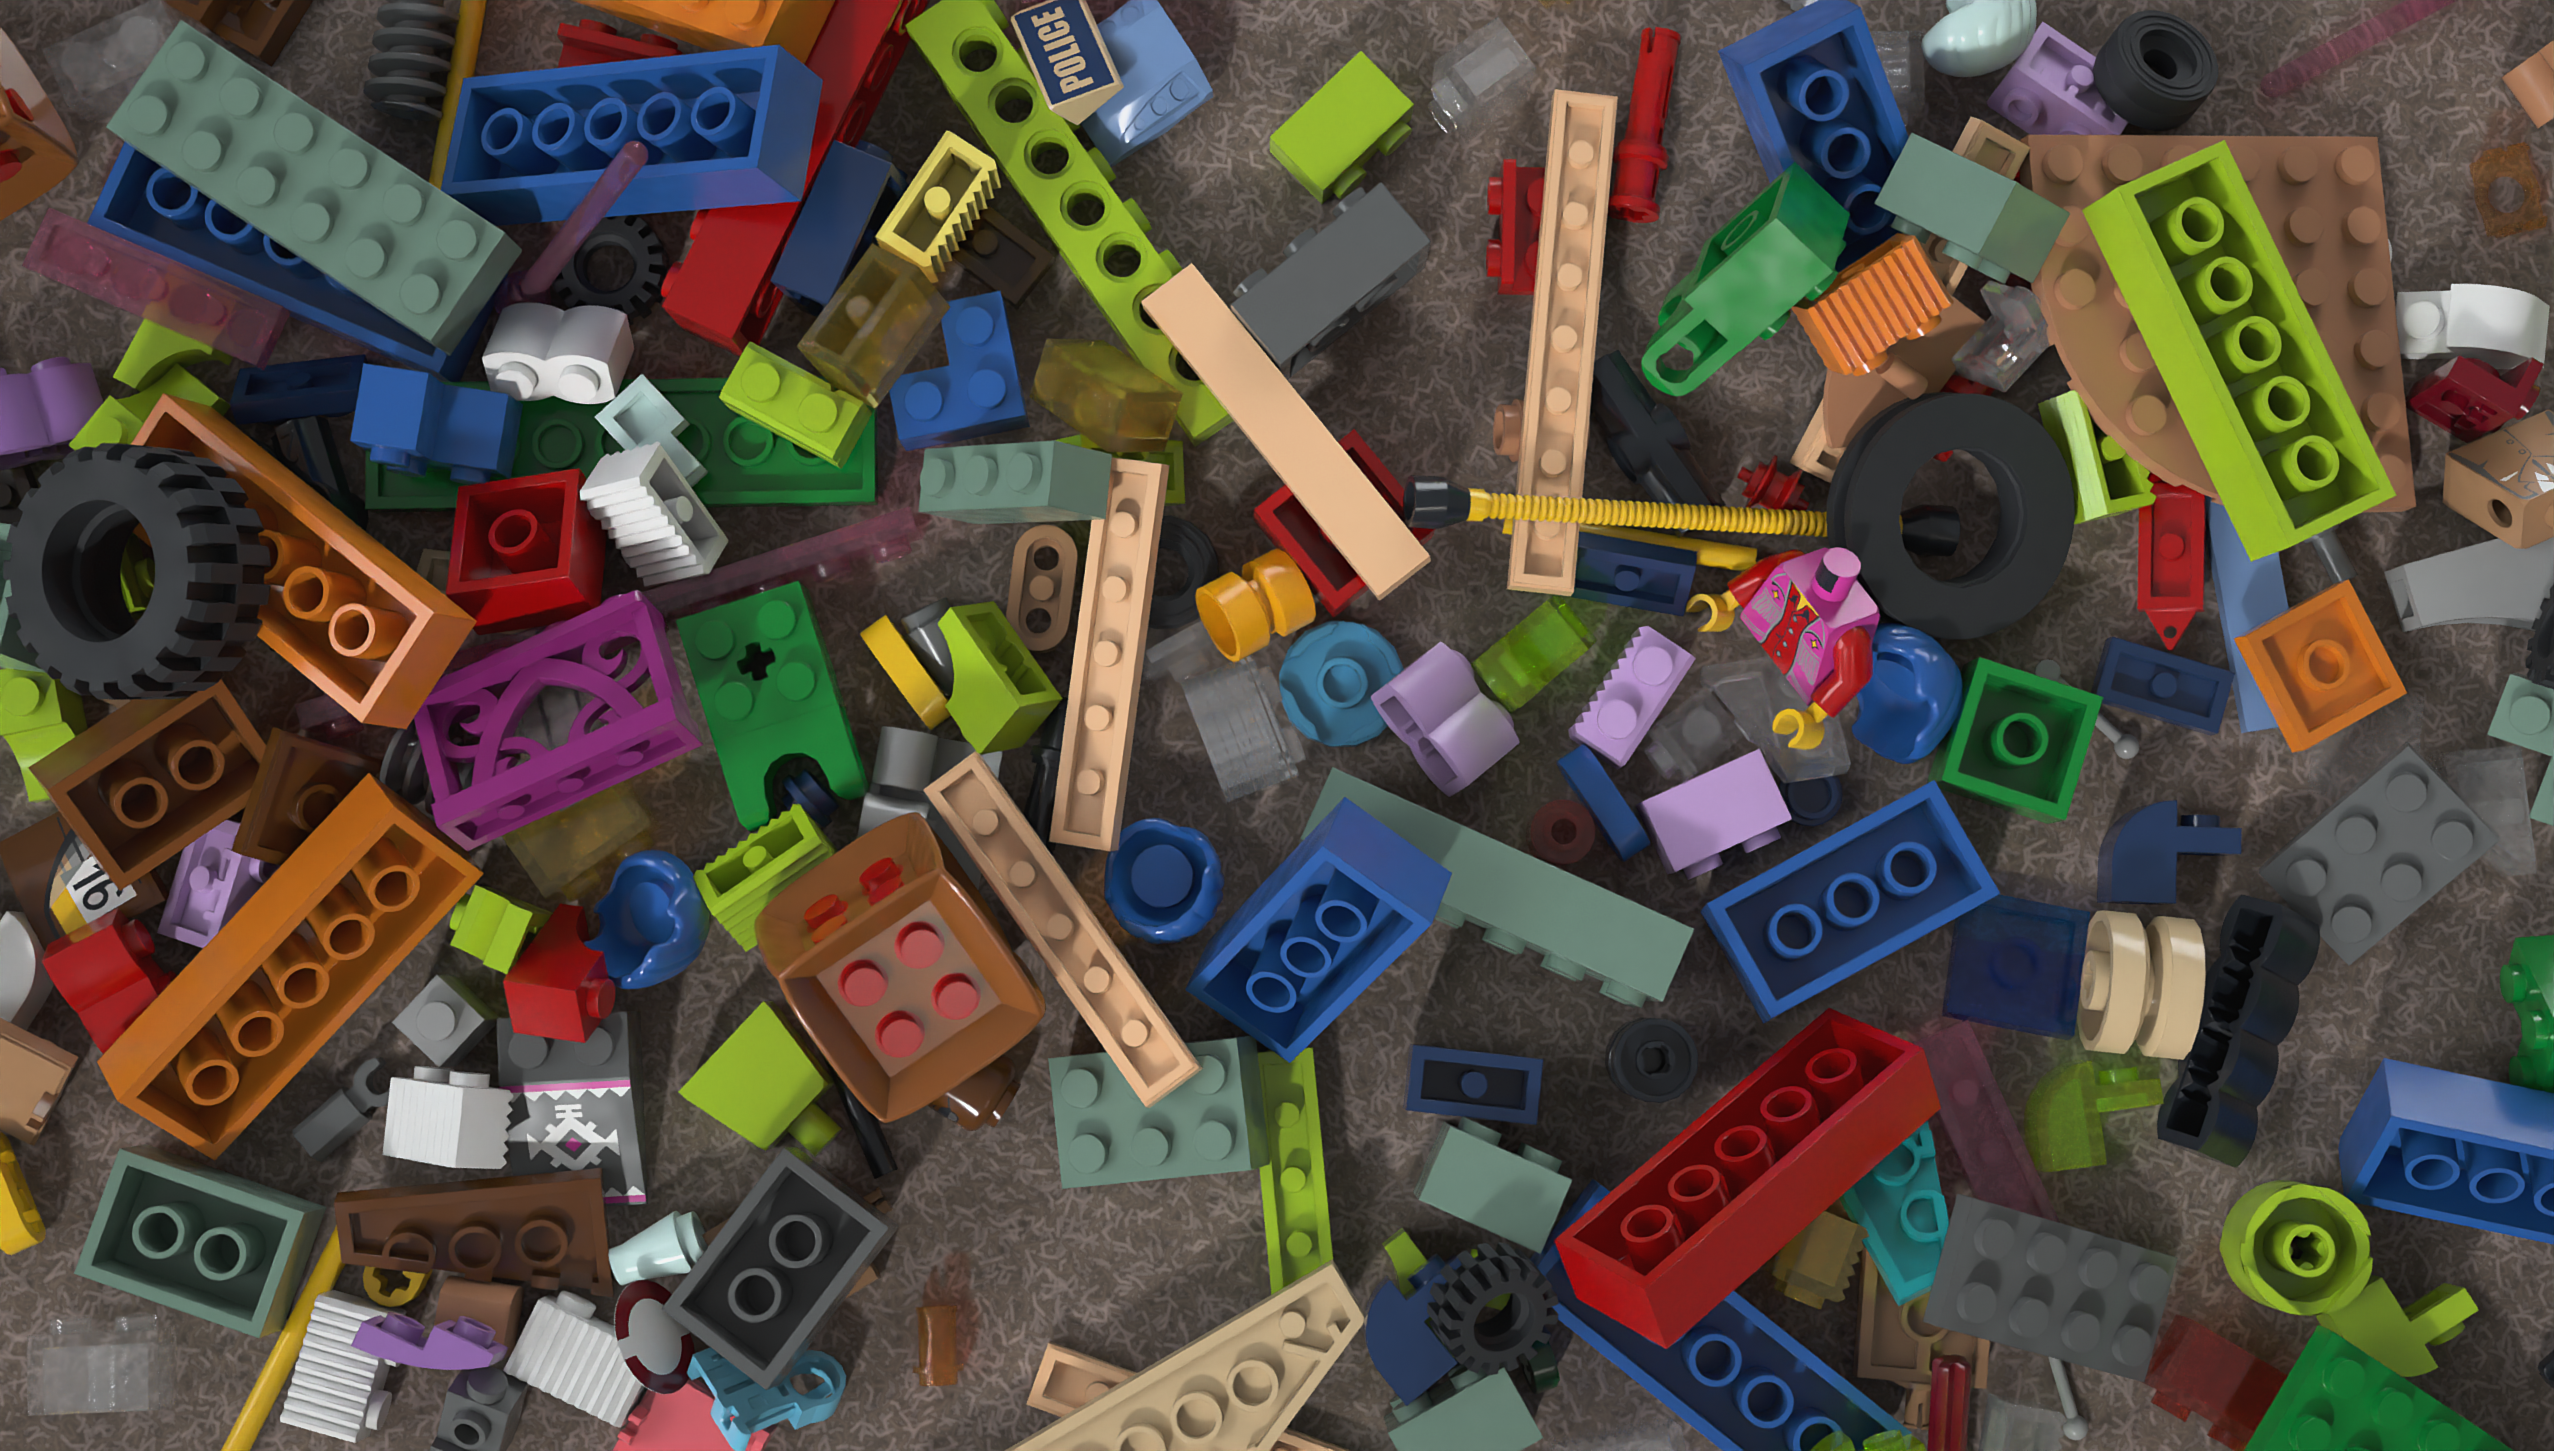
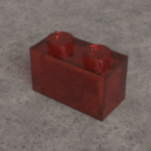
M2176 1314L2150 1360L2145 1382L2141 1383L2156 1391L2150 1401L2155 1406L2183 1422L2187 1421L2191 1412L2212 1424L2207 1433L2208 1437L2232 1451H2244L2288 1375L2196 1321Z

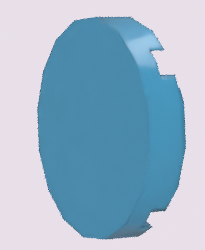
M1328 621L1305 631L1288 649L1279 672L1280 700L1289 721L1308 739L1329 747H1356L1378 737L1388 727L1376 709L1371 695L1403 671L1404 668L1395 647L1376 629L1355 622Z

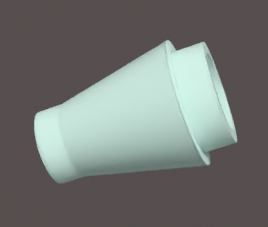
M674 1211L623 1244L610 1248L608 1253L609 1261L618 1283L625 1285L638 1280L689 1273L708 1248L702 1237L705 1230L697 1214L691 1211L680 1215L678 1211Z

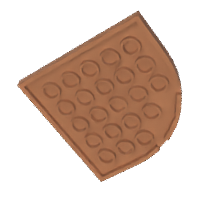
M2026 135L2019 140L2031 147L2019 169L2021 185L2070 213L2037 277L2031 283L2033 300L2042 332L2048 346L2055 345L2061 361L2072 380L2067 382L2070 390H2075L2080 395L2088 408L2090 418L2107 436L2110 435L2126 450L2127 455L2133 460H2137L2146 469L2175 487L2185 485L2201 494L2212 497L2211 502L2223 505L2082 210L2121 185L2225 140L2397 495L2364 512H2403L2416 507L2377 137Z

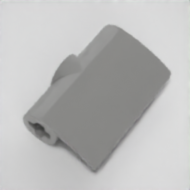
M882 726L870 793L867 792L865 795L857 839L893 818L910 812H918L942 839L978 890L981 878L980 870L923 790L975 752L973 746L967 742L943 739L928 733ZM1003 751L981 755L998 779Z

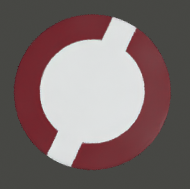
M638 1280L625 1287L616 1304L614 1328L619 1351L630 1372L644 1387L659 1394H671L680 1390L690 1378L687 1371L692 1356L695 1354L694 1343L689 1330L662 1310V1307L672 1294L656 1282Z

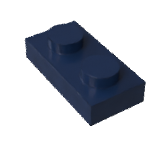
M361 354L240 368L230 401L236 424L261 422L267 425H274L293 418L319 415L341 417L356 410L363 363L368 364L366 355Z
M1579 531L1574 593L1567 597L1684 616L1696 570L1697 551Z
M2112 636L2105 640L2091 693L2102 696V704L2212 736L2219 733L2235 673Z

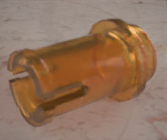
M957 1305L915 1307L918 1323L919 1365L912 1366V1373L919 1374V1386L958 1384V1372L964 1371V1364L957 1363Z

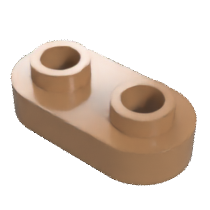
M1052 525L1035 526L1027 530L1019 538L1014 550L1006 619L1029 652L1038 654L1055 650L1065 641L1069 634L1079 564V555L1073 539L1064 530ZM1044 548L1054 549L1059 554V562L1052 570H1041L1035 564L1037 553ZM1034 611H1045L1051 617L1050 627L1043 633H1034L1028 629L1027 620Z

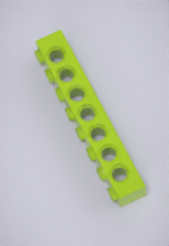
M941 0L907 23L905 27L915 48L1195 447L1233 422L1234 420L1202 380H1188L1179 374L1177 365L1183 358L1160 329L1147 326L1141 319L1144 311L1141 301L1183 269L1168 249L1160 254L1154 249L1145 236L1147 232L1152 230V227L1140 207L1132 198H1129L1124 203L1121 202L1109 184L1116 179V175L1097 147L1086 152L1073 132L1081 128L1080 124L1076 125L1049 109L1022 46L1015 50L1002 32L1009 27V23L994 0ZM988 49L993 51L997 57L989 69L975 72L964 66L966 57L972 51ZM1013 99L1025 100L1033 106L1030 115L1018 123L1006 122L999 117L1003 105ZM1047 150H1059L1069 157L1066 166L1055 174H1044L1034 167L1038 156ZM1093 200L1101 204L1105 210L1098 222L1083 226L1075 223L1070 218L1073 207L1081 201ZM1129 251L1137 255L1141 260L1137 271L1127 277H1117L1110 274L1105 266L1108 259L1114 253Z

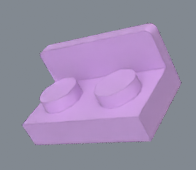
M2044 22L2035 31L2028 48L2016 59L1987 101V105L2030 135H2120L2128 123L2106 104L2098 92L2093 75L2096 57Z
M232 819L225 820L183 849L157 933L204 948L278 870L280 865L243 856L231 851L241 822Z

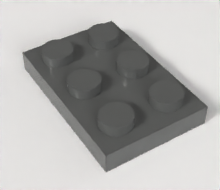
M2407 741L2271 856L2259 868V874L2298 914L2319 925L2320 937L2350 966L2500 841V837Z

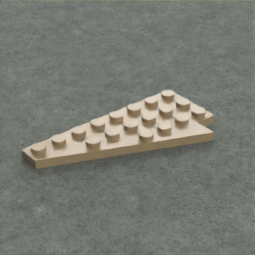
M1332 1259L1005 1451H1270L1364 1323L1365 1313Z

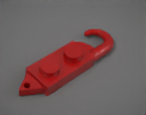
M2150 472L2147 480L2154 484L2150 492L2157 497L2153 504L2139 508L2137 609L2139 612H2146L2168 651L2172 652L2197 612H2205L2206 495L2185 485L2175 487ZM2175 628L2177 630L2175 637L2167 638L2165 636L2166 629Z

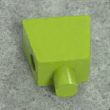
M763 1001L678 1091L686 1100L765 1151L773 1149L789 1132L816 1157L842 1130L837 1123L815 1104L834 1084L833 1079L773 1001Z

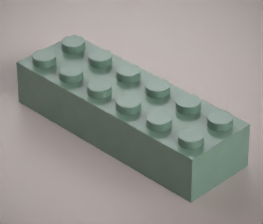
M182 20L177 24L106 126V128L131 147L448 356L452 354L522 252V249L505 232Z
M1332 767L1299 844L1346 797L1452 873L1435 915V920L1456 929L1462 928L1464 921L1467 920L1486 929L1481 939L1484 942L1514 955H1517V953L1522 954L1525 947L1545 955L1540 965L1542 968L1574 982L1576 980L1582 981L1585 974L1603 981L1599 993L1629 1007L1635 1008L1636 1006L1642 1008L1645 1001L1663 1002L1694 928Z

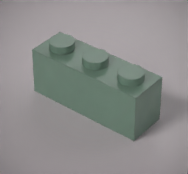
M1055 440L925 449L923 469L920 475L921 491L918 512L973 524L1106 519L1112 455Z

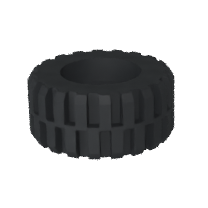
M101 443L96 448L83 447L69 453L63 459L64 463L55 462L37 479L41 487L31 488L18 506L23 511L22 517L19 522L11 524L6 542L12 544L10 560H4L3 579L10 580L12 596L5 598L9 615L13 619H19L22 628L16 633L25 649L29 653H38L39 656L35 662L52 679H60V682L66 689L80 695H94L97 699H177L189 697L193 691H205L217 684L224 676L222 671H232L247 653L242 647L244 642H253L263 622L257 618L260 605L268 604L271 585L264 584V567H271L269 548L261 545L258 533L264 531V528L256 510L245 507L244 504L249 500L245 491L235 479L225 478L227 474L218 464L208 458L196 457L193 452L179 449ZM141 523L150 539L154 553L155 583L147 609L136 623L126 606L122 593L121 562L130 535L136 526Z

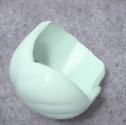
M1946 0V7L1950 14L1943 17L1924 35L1921 48L1927 62L1941 73L1955 77H1974L1991 73L2012 63L2030 45L2036 28L2035 0Z

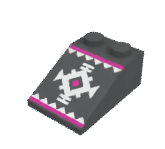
M611 1012L607 1018L601 1020L586 1043L514 1033L511 1018H497L499 1088L510 1090L514 1096L508 1103L512 1108V1111L507 1115L511 1124L506 1128L510 1136L507 1141L513 1176L602 1168L606 1206L648 1204L641 1012Z

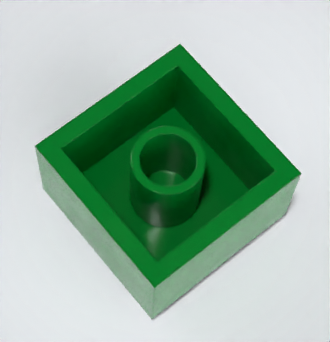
M1981 657L1964 664L1961 671L1963 696L1960 710L1949 731L1938 745L1927 784L1935 780L1941 790L2046 824L2066 820L2103 697Z

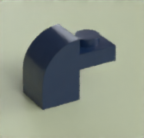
M2177 800L2148 804L2129 811L2111 826L2102 841L2098 855L2097 903L2176 904L2177 855L2230 856L2241 854L2242 828H2221L2220 816L2181 815V826H2177Z
M1454 1253L1445 1261L1438 1254H1435L1420 1265L1407 1278L1413 1288L1404 1295L1386 1275L1375 1287L1367 1302L1363 1323L1367 1349L1376 1369L1406 1406L1458 1364L1451 1352L1425 1322L1430 1317L1427 1313V1303L1436 1301L1429 1293L1433 1282L1443 1285L1446 1283L1440 1271L1446 1264L1450 1265L1454 1270L1462 1265Z

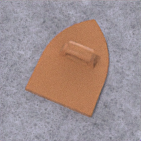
M1950 294L1954 303L1950 307L1943 309L1939 314L1942 318L1941 323L1919 338L1908 340L1905 336L1900 338L1897 343L1890 345L1885 350L1888 358L1874 370L1861 376H1854L1852 373L1843 375L1827 369L1823 394V420L1828 447L1832 449L1847 447L1858 431L1870 419L1896 402L1908 397L1916 399L1925 393L1940 392L1988 323Z

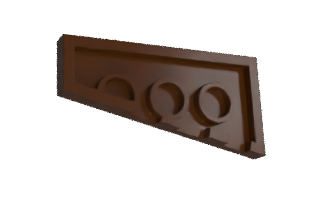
M602 1168L337 1192L334 1208L341 1261L344 1264L428 1274L431 1269L465 1273L464 1279L491 1282L492 1277L530 1281V1287L558 1290L559 1285L591 1289L590 1295L614 1298V1273L608 1256L611 1245Z

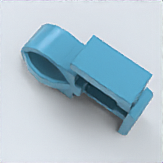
M711 1347L693 1354L687 1371L691 1380L702 1376L715 1396L710 1413L711 1417L734 1451H745L752 1433L787 1418L795 1430L810 1423L826 1420L834 1414L846 1387V1375L842 1365L834 1357L822 1351L814 1350L805 1351L783 1382L769 1390H765ZM800 1374H816L822 1377L825 1382L810 1392L801 1395L793 1388L790 1378Z

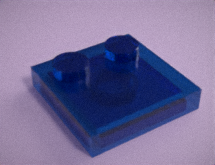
M1997 895L1986 903L1956 918L1942 1016L2062 1040H2069L2074 1037L2090 912Z

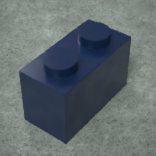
M1410 1044L1403 1108L1407 1111L1537 1125L1543 1059Z

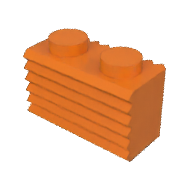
M1897 233L1840 271L1832 284L1819 297L1810 301L1804 296L1791 309L1796 314L1798 321L1804 327L1805 333L1810 337L1811 343L1815 346L1817 353L1829 370L1843 375L1852 373L1854 376H1861L1880 366L1888 358L1885 350L1890 345L1897 343L1900 338L1906 336L1908 340H1913L1937 327L1942 321L1939 314L1943 309L1950 307L1954 301L1916 236Z

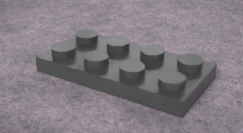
M1957 1194L1923 1322L2145 1382L2178 1257Z

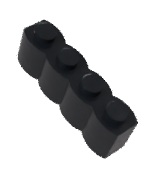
M2240 895L2230 907L2220 933L2221 956L2212 964L2205 977L2204 1003L2195 1041L2191 1051L2184 1060L2178 1059L2179 1078L2168 1089L2159 1109L2157 1119L2158 1139L2197 1156L2237 1168L2244 1161L2252 1148L2257 1133V1106L2262 1103L2270 1092L2277 1075L2279 1064L2278 1045L2289 1034L2298 1013L2300 996L2298 985L2309 974L2317 958L2320 945V929L2318 924L2282 904L2246 895Z

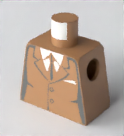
M2548 409L2446 453L2443 503L2448 508L2517 549H2527L2554 537V413Z

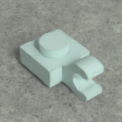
M643 374L595 416L600 424L625 450L628 448L631 451L637 446L641 448L647 443L651 446L658 441L691 488L708 473L703 465L676 438L690 424Z

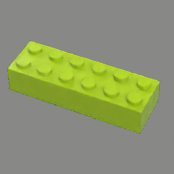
M2225 140L2121 185L2082 210L2251 562L2294 546L2397 496Z

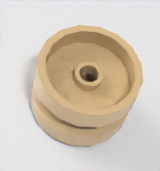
M2096 911L2089 923L2083 941L2077 1001L2079 1035L2085 1050L2125 1054L2136 1040L2143 1056L2184 1060L2192 1049L2199 1029L2206 977L2201 929L2194 919L2157 916L2144 929L2136 913Z

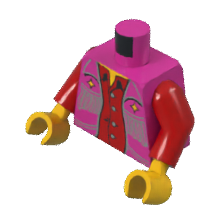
M1824 547L1807 554L1802 550L1792 549L1767 556L1727 582L1729 590L1725 593L1697 594L1690 598L1685 608L1686 612H1700L1710 605L1712 609L1711 619L1707 624L1698 628V632H1721L1728 629L1733 623L1735 608L1739 605L1744 608L1740 616L1741 620L1806 705L1809 706L1805 711L1784 709L1776 715L1773 721L1772 729L1774 733L1788 735L1798 729L1797 735L1788 744L1790 748L1807 750L1817 747L1824 737L1825 728L1822 720L1827 715L1834 718L1862 690L1873 675L1872 642L1880 618L1879 609L1856 580L1861 569V562L1853 552L1845 548L1836 547L1828 549Z

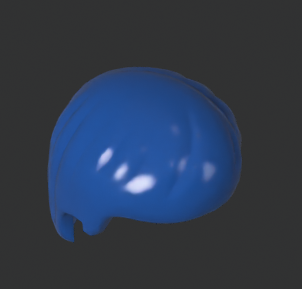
M1881 623L1877 625L1872 642V678L1856 695L1859 700V714L1852 724V732L1858 741L1874 750L1879 756L1899 764H1912L1929 755L1938 746L1957 718L1963 696L1962 676L1953 658L1928 634L1901 623Z
M1162 818L1142 819L1124 828L1120 833L1118 850L1108 852L1105 863L1104 898L1119 925L1133 937L1142 938L1151 944L1178 943L1198 934L1216 915L1217 907L1223 900L1222 889L1225 883L1224 874L1221 871V861L1214 846L1201 831L1191 827L1177 826Z
M643 850L624 859L615 872L609 891L596 903L593 909L594 914H599V932L596 938L591 941H585L584 944L591 950L604 951L608 977L613 981L615 987L621 989H640L653 986L676 976L700 955L710 931V910L693 879L694 874L681 859L667 851Z

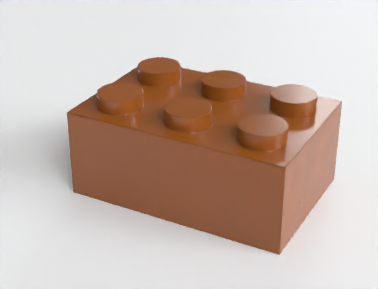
M221 679L217 684L205 691H193L189 697L177 699H133L28 768L98 866L121 891L246 807L266 745Z

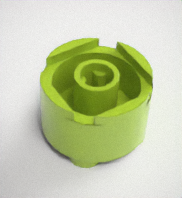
M2290 1180L2267 1182L2245 1193L2231 1208L2225 1220L2219 1249L2227 1272L2232 1281L2245 1295L2264 1306L2300 1316L2336 1312L2349 1305L2359 1296L2372 1273L2373 1258L2370 1257L2369 1236H2371L2368 1222L2352 1201L2330 1188ZM2295 1236L2300 1237L2297 1246L2303 1252L2299 1259L2291 1258L2293 1249L2290 1244Z

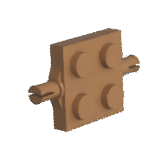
M1862 1245L1853 1375L1859 1378L1890 1380L1906 1388L1903 1426L1911 1429H1917L1918 1427L1921 1430H1929L1933 1360L1938 1355L1957 1354L1964 1356L1972 1367L1971 1388L1987 1389L1990 1341L1923 1322L1931 1291L1898 1306L1865 1245Z

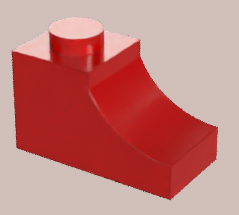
M560 903L504 978L503 984L514 1033L586 1043L601 1020L610 1015L615 1002V985L608 977L604 951L591 950L584 944L585 941H590L583 906Z

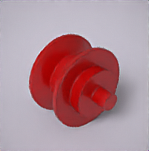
M1777 455L1772 457L1768 465L1760 461L1753 472L1742 466L1737 478L1747 483L1741 494L1748 498L1744 508H1753L1759 504L1767 509L1806 511L1810 503L1800 498L1805 485L1798 482L1803 471L1799 468L1789 476L1777 471Z

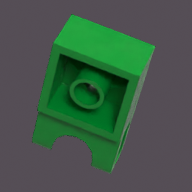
M1793 162L1704 242L1695 269L1675 285L1665 297L1658 315L1660 328L1649 340L1641 362L1645 377L1658 390L1672 396H1683L1695 390L1759 336L1765 341L1776 334L1791 315L1789 309L1804 296L1810 301L1816 299L1835 280L1838 274L1835 264L1837 257L1846 246L1843 237L1850 213L1796 162ZM1676 344H1679L1686 350L1692 351L1694 354L1693 364L1686 370H1673L1665 366L1661 355L1667 353Z
M796 581L675 620L739 822L749 832L758 831L760 826H768L770 820L775 819L777 809L774 802L773 780L779 768L793 758L812 757L816 759L827 776L831 790L838 796L851 801L866 795L869 788L867 775L810 592L806 586L800 581ZM758 651H762L768 656L775 655V662L766 667L768 677L763 680H759V676L752 672L748 673V665L754 662V654Z

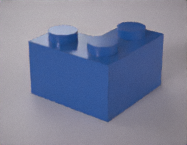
M1001 291L938 303L950 365L887 378L898 438L906 452L1030 427L1007 308Z
M363 363L350 441L370 452L369 461L387 465V471L400 475L424 478L426 477L428 467L451 471V481L467 485L490 482V477L511 479L523 404L507 393L445 385L427 372Z

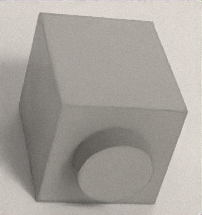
M436 975L392 1023L440 1068L457 1066L497 1024V1018L500 1017L455 975Z

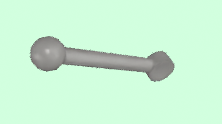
M2049 659L2042 660L2035 667V675L2071 686L2060 676V666L2055 661ZM2100 712L2098 713L2095 726L2114 743L2116 754L2123 759H2130L2136 756L2140 747L2136 737L2131 734H2122Z
M2048 1357L2066 1416L2063 1423V1431L2069 1439L2081 1440L2088 1433V1423L2085 1418L2078 1415L2063 1360Z

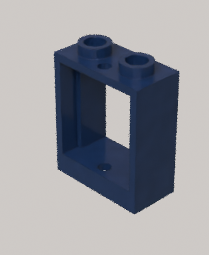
M834 140L770 281L801 311L859 336L893 262L891 258L881 252L882 250L875 236L909 187V184L906 182L908 175L891 163L894 157L889 152L874 144L859 140L856 147L853 148Z

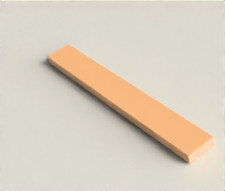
M1555 89L1552 95L1516 494H1520L1522 497L1523 495H1529L1530 497L1532 495L1538 497L1545 496L1546 498L1548 496H1553L1554 498L1559 496L1562 499L1564 497H1569L1570 499L1576 497L1579 500L1583 494L1618 96ZM1513 518L1507 589L1571 596L1574 593L1580 524L1578 522L1563 523L1562 521L1558 523L1554 521L1547 522L1546 520L1540 522L1538 520L1531 521L1530 519L1523 521L1522 519L1514 520Z

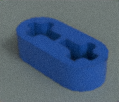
M1581 744L1556 761L1564 779L1610 848L1622 862L1627 861L1650 845L1649 838L1597 758L1585 744Z

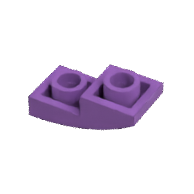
M388 1312L386 1318L379 1315L362 1321L351 1344L352 1347L396 1363L441 1370L488 1367L503 1360L509 1348L493 1340L496 1334L494 1329L469 1317L459 1316L457 1322L447 1320L433 1327L427 1338L422 1336L425 1327L421 1323L396 1312Z

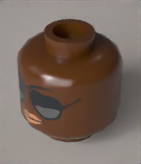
M1003 1054L964 1082L928 1104V1106L967 1131H976L985 1123L994 1128L1021 1085L1013 1080L1016 1070L1015 1064Z

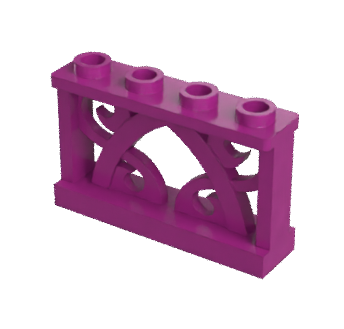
M635 590L627 594L612 596L606 599L599 607L568 621L553 623L547 626L541 633L511 647L496 649L488 653L484 659L454 673L443 674L415 715L414 721L435 803L431 804L436 826L465 850L469 851L703 745L697 723L690 715L664 629L666 625L663 615L640 591ZM639 640L641 643V653L636 665L622 679L617 682L613 679L623 672L627 664L628 653L623 647ZM622 648L615 658L604 659L605 655ZM651 676L658 702L644 708L631 693ZM546 685L575 689L595 697L578 713L570 728L568 742L560 747L549 751L533 739L513 737L524 713ZM480 712L474 722L468 724L460 723L468 733L475 737H481L480 743L472 746H458L451 743L448 734L449 726ZM597 719L602 724L608 723V725L589 733L591 726ZM529 754L531 760L515 766L519 761L515 757L506 758V755ZM456 762H475L472 786L463 790Z

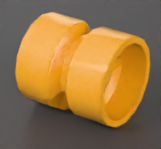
M1278 548L1244 564L1241 570V577L1233 572L1226 573L1197 588L1195 594L1197 609L1209 637L1217 649L1232 662L1239 661L1268 646L1270 633L1277 632L1285 637L1313 622L1316 616L1314 599L1304 575L1290 556Z

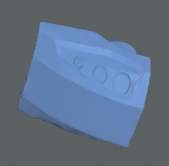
M1130 0L1111 16L1097 24L1124 88L1080 124L1094 146L1098 148L1107 160L1110 167L1168 132L1187 115L1213 98V90L1199 63L1157 0Z

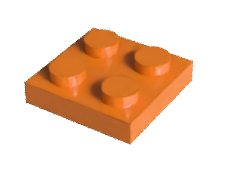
M2349 579L2331 585L2234 638L2292 753L2310 748L2407 694Z

